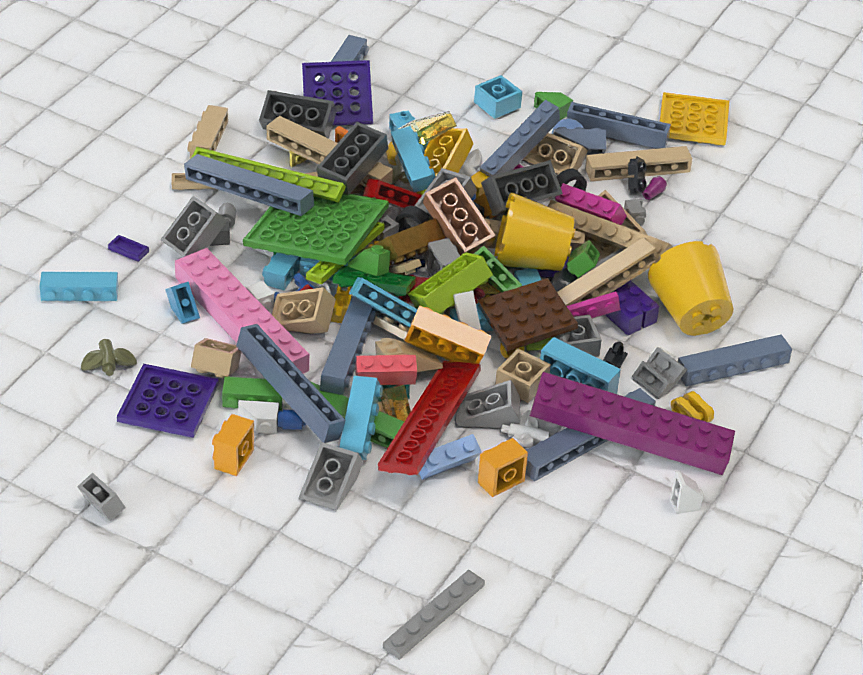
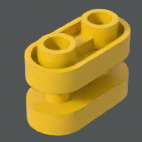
M694 391L671 401L673 412L705 422H711L714 419L713 408Z

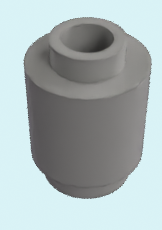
M231 203L222 204L219 207L218 213L225 219H228L229 228H232L235 225L236 208Z

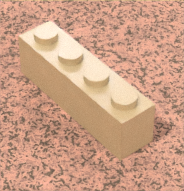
M208 105L206 111H203L201 121H198L197 130L193 132L192 141L188 143L187 151L190 152V159L196 147L216 151L228 124V108Z

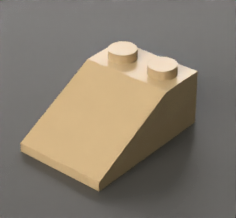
M324 287L280 293L276 296L272 316L287 331L310 334L328 332L336 299Z
M383 338L381 341H375L376 355H416L417 372L443 368L442 363L435 354L412 344L392 338Z

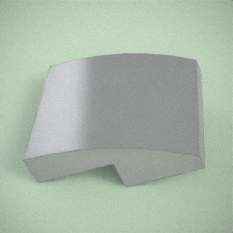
M657 347L647 362H641L632 377L660 399L675 386L688 369L663 349Z

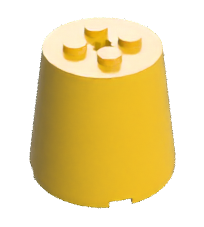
M510 193L506 203V208L509 209L507 216L503 215L494 256H497V260L506 267L562 270L572 250L570 243L571 239L574 238L576 230L574 228V217L515 193Z
M702 241L686 242L667 250L660 255L661 259L657 263L651 265L648 271V281L683 333L691 336L708 334L722 327L731 318L734 308L720 255L714 245H706Z

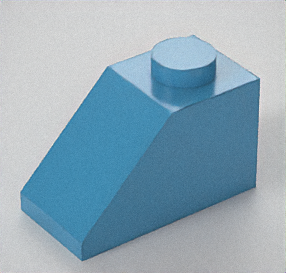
M189 282L165 289L170 307L181 324L200 318Z

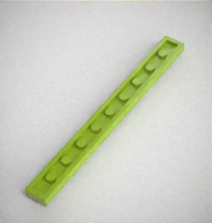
M196 147L192 155L194 157L196 154L301 186L313 190V196L335 202L340 201L346 188L344 183Z

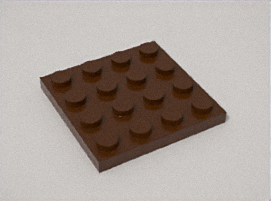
M548 278L478 300L480 310L506 351L578 329V322Z

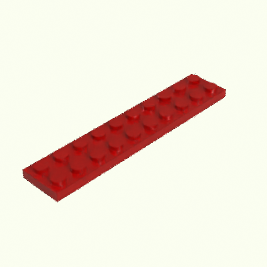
M454 361L442 362L443 368L436 371L378 462V471L407 475L419 474L481 371L480 364Z

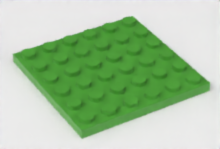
M344 193L339 202L313 196L314 206L302 216L270 206L244 237L243 246L346 265L388 209L389 202Z

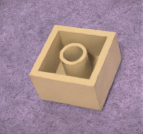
M204 338L194 346L191 368H195L200 373L211 372L215 373L217 377L225 378L238 370L241 351L236 345Z
M517 349L497 369L495 385L511 380L520 395V399L529 403L536 394L542 372L550 374L551 364Z

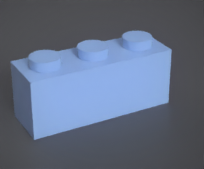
M474 434L434 448L419 472L422 480L475 460L482 451Z

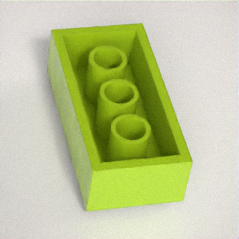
M465 252L409 292L408 296L416 309L420 305L442 315L444 310L455 305L453 295L474 291L473 289L488 282V278L493 276L483 256Z

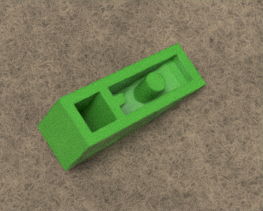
M485 246L474 253L484 257L493 274L486 283L502 293L522 286Z

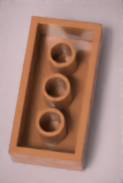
M456 177L425 193L423 199L424 206L433 219L437 218L443 234L456 246L460 256L465 252L474 254L481 247L485 246L487 248L493 244L496 235Z

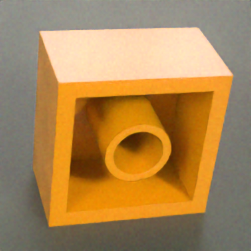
M231 414L228 420L223 422L221 430L218 434L214 435L212 445L214 446L212 456L214 469L234 476L239 474L254 451L253 420Z
M514 438L501 442L489 450H485L480 454L478 484L491 497H494L524 482L528 452Z

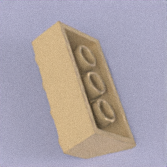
M548 133L523 158V161L534 165L551 160L555 173L559 174L566 169L573 168L578 170L582 166L588 150L579 144Z

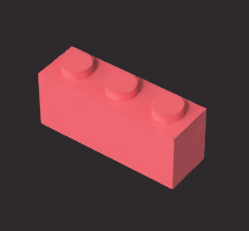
M416 355L356 356L355 374L356 376L377 378L380 385L416 384Z

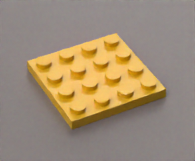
M663 92L659 122L671 124L669 134L671 139L726 145L729 100Z

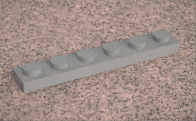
M468 569L383 642V649L400 660L485 586V580Z

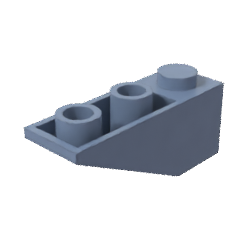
M558 127L554 129L553 135L588 150L586 155L604 154L606 151V130H601V128L584 129L582 127L574 129Z

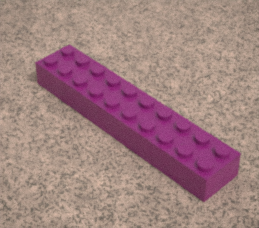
M542 372L529 415L719 475L724 474L729 463L735 436V430L546 372Z

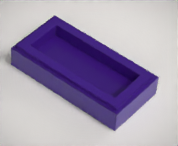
M119 234L108 244L109 250L138 262L149 253L148 246Z

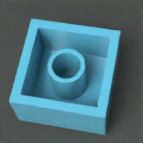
M502 75L475 86L474 103L494 119L521 108L522 91Z

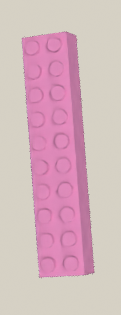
M208 248L175 260V278L181 284L189 282L193 297L236 343L241 327L258 324L303 374L309 371L310 354Z

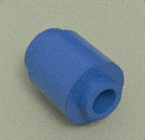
M283 409V411H278V427H283V429L302 430V426H306V423L294 410Z

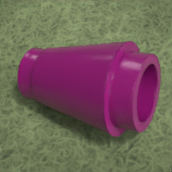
M661 176L653 177L642 193L643 197L646 200H651L666 190L667 182Z

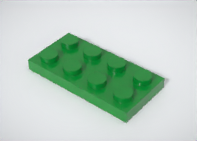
M343 266L333 276V283L339 284L340 287L353 286L356 279L360 277L386 292L393 293L395 296L406 295L416 283V277L389 272L375 276L348 266Z

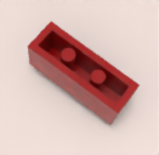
M375 179L367 180L363 194L364 197L386 200L390 206L401 210L407 206H415L422 196Z

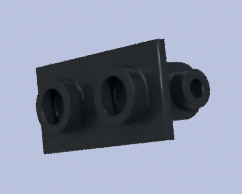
M636 156V159H630V162H628V175H634V178H628V191H630V194H637V191L642 194L647 187L645 179L647 166L645 160Z
M620 341L615 342L612 348H609L603 361L620 369L628 355L627 352H624L623 343Z

